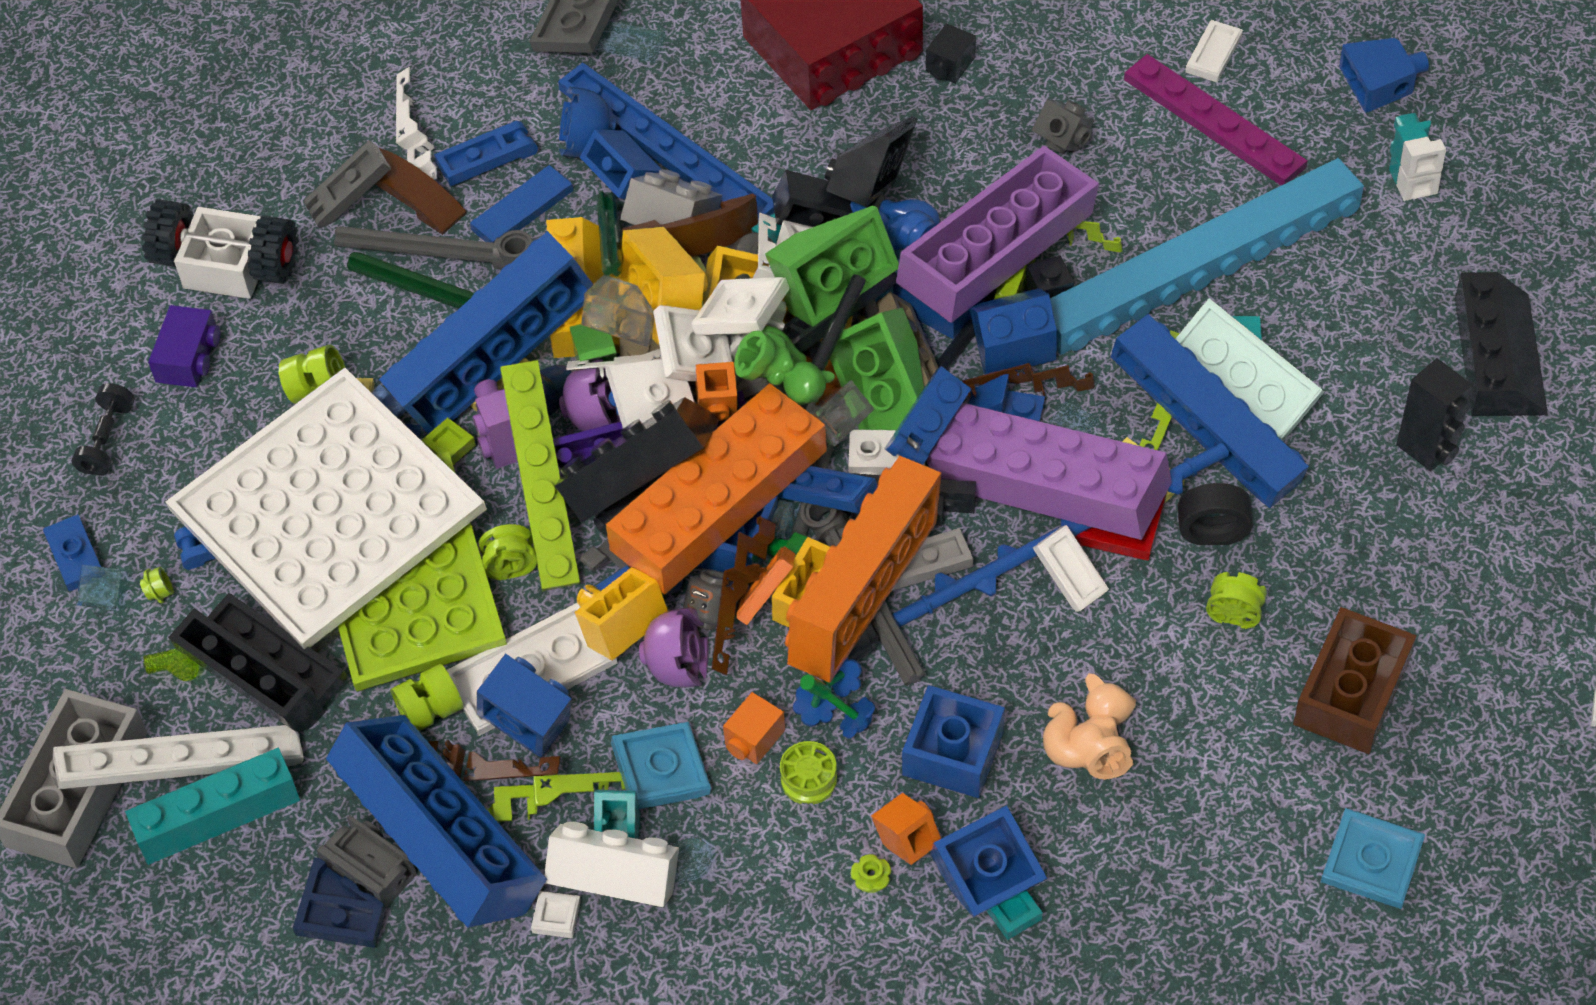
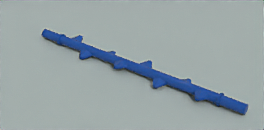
M1220 443L1191 459L1185 458L1183 463L1170 469L1172 483L1168 492L1177 495L1182 493L1184 479L1189 476L1195 477L1197 472L1228 457L1229 452L1226 446ZM1061 519L1060 527L1067 525L1074 536L1091 528L1090 526ZM1060 527L1018 549L1005 544L998 547V559L958 580L941 572L936 574L935 592L927 596L922 595L918 601L894 612L892 615L897 624L901 627L926 613L930 615L934 609L974 588L989 596L995 595L996 577L1036 557L1037 554L1033 547Z

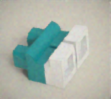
M1416 113L1400 115L1395 118V138L1390 146L1391 161L1389 171L1404 201L1438 194L1446 148L1441 139L1430 141L1428 138L1431 121L1420 122Z

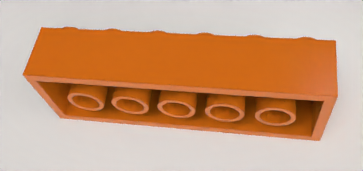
M769 383L713 431L703 449L669 469L606 524L610 551L630 567H634L656 579L661 592L665 595L827 452L825 424Z
M902 456L897 458L891 469L886 467L883 470L875 492L873 494L868 493L865 496L857 518L855 520L850 519L847 522L839 544L837 546L832 545L829 548L819 573L813 572L810 575L805 587V593L800 600L794 599L788 608L786 621L789 622V631L785 639V646L788 647V665L830 683L936 525L941 472Z

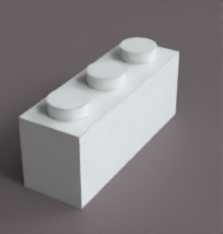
M566 822L560 824L549 836L544 874L547 878L545 883L664 907L673 894L679 847L670 846L667 841L660 838L640 840L630 838L627 833L620 830L600 832L590 830L587 825L580 822Z

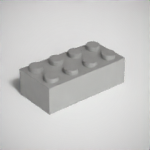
M68 689L64 690L0 808V840L4 847L78 869L122 783L58 789L53 749L60 746L144 739L147 735V730L137 709Z

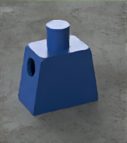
M1389 38L1343 44L1339 67L1366 113L1412 94L1416 75L1428 71L1429 63L1423 51L1407 55L1398 39Z

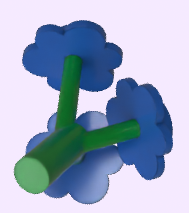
M847 657L830 683L821 681L809 674L804 675L800 680V687L796 690L795 696L797 701L794 702L792 708L796 714L801 715L803 724L809 727L816 726L820 721L823 723L830 722L833 717L832 711L836 708L840 709L845 713V719L842 720L840 729L843 731V736L849 739L857 732L860 733L869 726L875 710V704L867 697H863L858 703L855 702L849 706L831 693V687H833L834 692L838 696L846 697L852 690L856 691L861 687V681L858 678L862 673L861 665L856 660H849Z

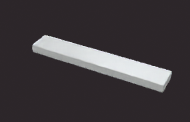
M286 725L60 746L53 749L58 789L215 774L278 747L287 766L301 764L304 756L298 732Z

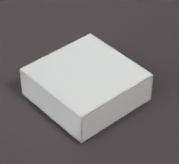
M540 891L531 926L532 933L573 938L581 902L580 896Z

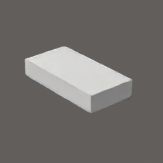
M1211 20L1189 59L1185 72L1218 83L1242 37L1243 30Z
M1067 525L1060 527L1033 547V550L1076 612L1081 611L1109 590Z

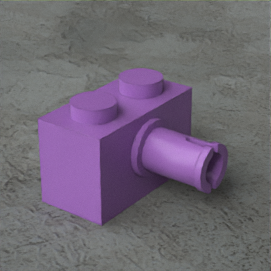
M490 379L481 381L474 388L475 395L478 397L475 399L478 414L472 416L479 435L477 441L484 459L491 457L495 468L498 469L517 462L504 389L499 391L496 381Z

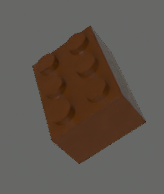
M1340 607L1299 697L1293 725L1370 754L1410 662L1417 635Z

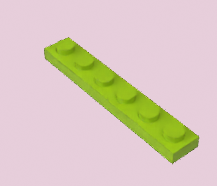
M538 360L501 366V377L532 542L536 554L541 589L546 591L580 584L565 500L555 487L560 479Z

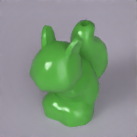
M765 326L762 332L757 330L748 333L740 342L735 355V371L740 378L752 381L756 378L764 377L773 385H780L783 382L787 396L798 405L818 402L826 389V383L833 381L835 378L832 372L822 371L813 363L806 362V355L799 352L784 332L772 326Z

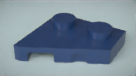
M314 857L293 925V931L295 936L375 948L386 909L384 903L370 893L362 892L358 889L356 883L346 876L342 878L328 868L325 861Z

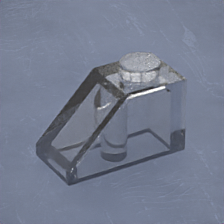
M850 380L823 399L809 413L825 424L827 445L836 446L874 408L853 381Z

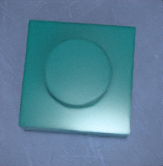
M1027 890L987 911L1007 940L1041 921L1043 912Z

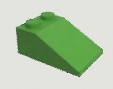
M870 206L798 232L765 253L774 277H783L787 280L790 289L784 296V301L789 313L812 327L836 311L853 274L859 275L866 280L860 293L861 295L898 270L899 266L880 213L875 206Z
M903 307L881 312L842 331L830 361L858 429L897 430L924 389L917 341Z

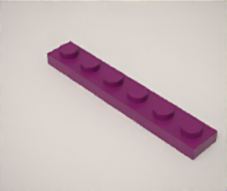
M1146 54L1124 73V80L1279 185L1282 186L1292 181L1306 169L1308 160L1150 55Z

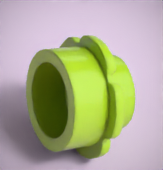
M157 567L153 570L148 568L144 571V578L140 580V586L144 595L150 601L156 599L159 603H164V598L174 593L169 576L162 567Z
M873 854L864 855L858 863L856 862L852 865L851 878L855 880V885L858 889L867 893H875L884 889L889 884L890 878L888 876L891 874V867L885 859H878ZM873 870L875 874L870 876L867 872Z

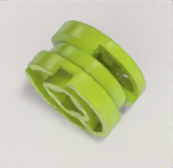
M507 524L494 527L481 536L479 549L483 555V567L488 577L500 581L529 574L536 567V554L532 547V535L529 529L521 525Z
M1223 572L1215 576L1210 591L1212 596L1208 599L1206 605L1207 614L1214 621L1221 624L1222 622L1241 626L1243 629L1256 626L1261 619V607L1264 605L1267 595L1266 587H1260L1257 585V578L1238 572L1237 577L1229 576V572Z
M803 741L789 747L784 752L780 761L781 785L784 793L791 800L799 804L813 803L814 805L828 799L837 785V765L834 754L825 745L814 741ZM816 749L823 751L826 754V756L819 752H816Z

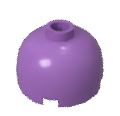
M603 359L591 361L588 363L603 362ZM599 367L574 369L564 383L563 396L559 399L561 412L565 418H569L572 424L581 431L621 422L620 416L616 412L617 407H613L609 402V394L612 390L605 368L603 379L600 376ZM611 410L613 414L609 418L606 411Z
M691 607L674 609L659 615L651 621L645 632L644 641H641L639 645L641 662L644 665L647 664L648 670L659 682L671 687L686 688L700 686L702 683L698 680L699 671L704 679L707 675L708 639L707 637L700 638L697 626L704 624L699 620L697 611ZM692 663V669L689 671L685 668L681 669V664Z

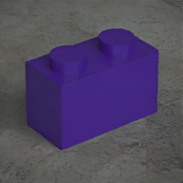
M169 306L148 361L155 383L198 387L201 376H206L209 372V354L212 347L218 346L221 336L220 327L216 325L212 310Z

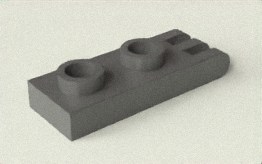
M370 140L305 198L304 204L312 218L315 219L319 229L334 222L391 170L378 146Z

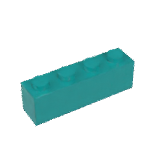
M278 747L126 810L125 813L137 844L149 865L299 802L300 798Z

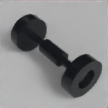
M113 383L102 384L95 397L97 404L106 410V413L99 418L92 437L94 441L93 447L80 446L76 448L71 460L72 465L84 474L104 476L108 473L111 458L107 453L100 450L101 445L106 444L114 424L113 413L130 412L135 400L131 391Z

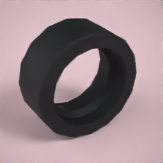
M1210 483L1197 486L1183 494L1177 504L1181 536L1188 542L1196 545H1231L1249 535L1253 527L1249 494L1241 487L1232 484ZM1216 513L1226 514V515L1217 516V517H1205V515H1209V514H1216Z

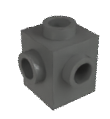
M1047 99L1031 131L1047 139L1046 146L1064 154L1066 150L1078 151L1087 144L1092 134V129L1090 128L1094 119L1084 114L1086 108L1073 101L1067 100L1065 104L1062 101Z

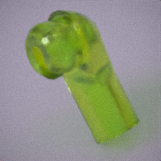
M177 649L143 656L147 674L167 670L182 681H190L199 672V665Z

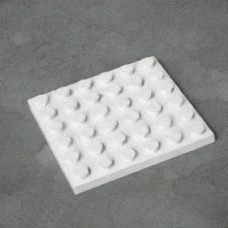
M343 368L166 501L169 510L303 649L308 646L312 647L487 510L485 502L346 368Z

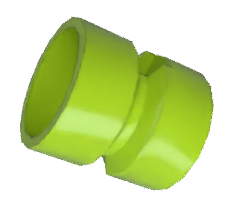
M328 344L308 351L307 355L300 353L282 359L279 363V378L287 398L292 403L297 404L346 367L339 351L333 345Z
M441 663L420 673L419 681L416 682L408 679L390 689L400 715H405L418 731L433 725L434 717L437 715L441 718H446L464 709L460 694L449 673Z

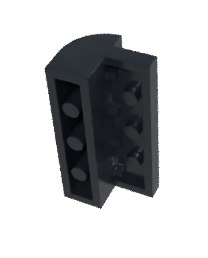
M230 593L223 598L208 617L194 608L168 637L174 647L182 654L296 732L311 728L326 713L323 706L347 679L343 669L309 646L303 649L288 632Z

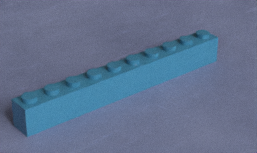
M1337 158L1050 298L1057 329V352L1062 355L1070 350L1078 351L1085 347L1090 340L1102 334L1104 336L1111 335L1120 325L1132 319L1138 321L1149 314L1151 310L1163 304L1166 306L1171 305L1181 295L1193 289L1199 291L1205 288L1211 280L1223 274L1226 276L1232 275L1242 265L1252 260L1260 261L1272 250L1282 245L1290 246L1300 236L1312 230L1315 232L1321 231L1332 220L1341 216H1351L1360 207L1364 185Z

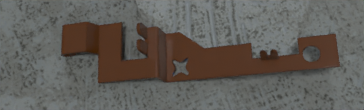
M1030 363L962 381L971 388L975 398V384L980 386L1004 374H1009L1010 383L1019 384L1031 381L1034 392H1041L1042 396H1045L1041 381L1056 377L1057 389L1073 386L1077 391H1084L1095 387L1094 375L1091 372L1087 373L1084 379L1076 380L1070 375L1069 365L1033 374ZM1021 369L1024 370V372H1020V373L1017 372V370H1021ZM969 392L967 396L971 399V393Z
M761 516L756 520L757 525H759V532L753 538L739 532L735 566L725 570L723 573L711 668L723 675L728 673L730 657L729 654L723 652V644L725 640L736 636L731 634L736 631L733 629L736 602L747 593L748 583L759 580L760 573L767 571V568L760 567L759 564L746 566L747 552L766 560L767 546L774 540L776 524ZM727 579L733 581L731 587H726ZM718 654L723 656L722 663L718 661Z
M446 740L445 746L447 749L443 750V755L450 761L446 762L448 766L460 778L466 751L459 744L453 745L449 740ZM429 741V744L437 752L439 741ZM475 751L469 752L466 768L474 770L475 776L469 775L466 778L464 777V781L558 775L561 756L540 757L538 766L527 767L520 759H518V762L515 759L486 761ZM544 763H549V768L542 771L541 766Z

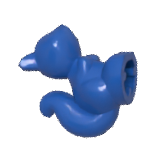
M885 199L880 204L878 210L894 251L904 250L941 222L937 210L932 205L917 199L898 202ZM851 201L850 207L853 213L866 208Z

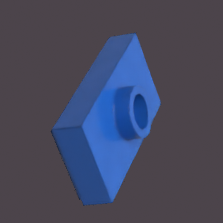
M78 514L43 528V532L69 592L105 577Z

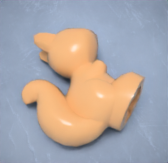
M1088 673L1085 682L1089 693L1085 708L1089 719L1077 726V716L1070 705L1063 702L1052 704L1048 710V716L1053 719L1048 723L1043 732V746L1050 760L1059 766L1066 768L1083 767L1095 778L1112 779L1124 775L1133 765L1130 747L1126 739L1119 737L1117 725L1122 724L1131 715L1136 706V699L1120 686L1104 683L1097 675Z

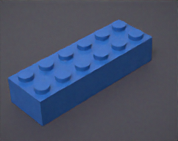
M547 231L539 239L534 240L512 263L503 267L500 273L487 285L477 290L472 298L455 313L450 314L429 336L420 340L412 351L399 362L393 364L379 380L401 406L429 434L447 417L453 421L475 402V399L478 397L475 395L474 388L479 382L488 379L496 382L502 378L501 366L518 364L599 291L575 259Z
M405 715L346 722L326 760L335 769L340 779L346 782L356 794L362 805L382 825L384 831L404 851L409 861L419 869L430 882L432 888L451 907L456 917L469 928L526 914L547 878Z

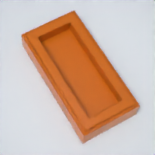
M785 546L780 548L765 567L767 571L760 574L759 580L754 581L747 593L739 600L736 609V618L748 625L793 568L794 552Z

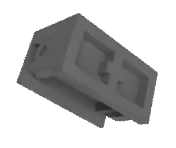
M349 815L347 820L350 828L346 825L342 826L325 845H321L317 850L319 858L325 861L327 867L342 878L346 876L356 883L359 890L364 893H370L384 903L385 909H387L417 875L414 865L396 842L392 845L382 838V833L375 825L366 820L361 823Z

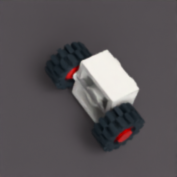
M161 199L155 200V203L150 205L151 211L146 213L148 220L147 222L144 221L143 228H145V233L142 234V240L145 241L142 245L145 259L149 263L176 267L182 286L185 289L251 299L258 280L284 284V282L288 281V276H291L293 273L291 267H295L296 264L294 257L298 254L296 244L299 243V240L296 237L298 232L297 227H295L296 223L290 219L255 216L198 207L193 217V211H190L191 207L187 203Z

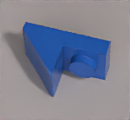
M1004 374L976 387V398L971 390V399H969L968 403L970 405L1041 422L1045 396L1008 391L1009 374Z

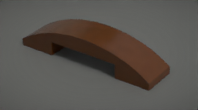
M379 148L391 170L378 180L375 185L415 210L417 219L443 235L467 214L460 203L430 176L398 155Z
M749 194L721 202V209L662 225L656 220L622 228V234L623 230L664 227L691 257L714 251L717 246L726 247L736 242L742 236L752 233V227L758 224L756 195Z

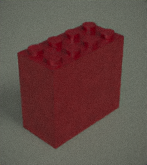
M740 0L743 37L810 111L821 105L826 106L830 104L836 97L849 90L855 91L859 89L864 82L877 75L883 76L896 65L904 61H912L923 52V5L918 0Z

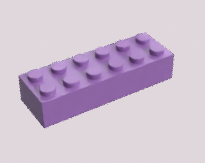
M1042 146L901 251L896 283L952 323L1089 217L1093 212L1099 183L1046 146Z
M966 403L961 404L927 458L928 467L941 472V479L976 481L975 497L1142 540L1172 483L1166 452Z

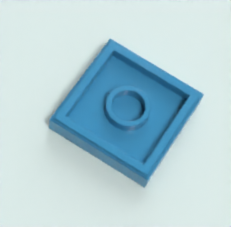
M689 722L612 736L611 746L626 791H636L639 809L695 799L710 794L711 786Z
M1345 808L1321 882L1402 909L1425 834Z

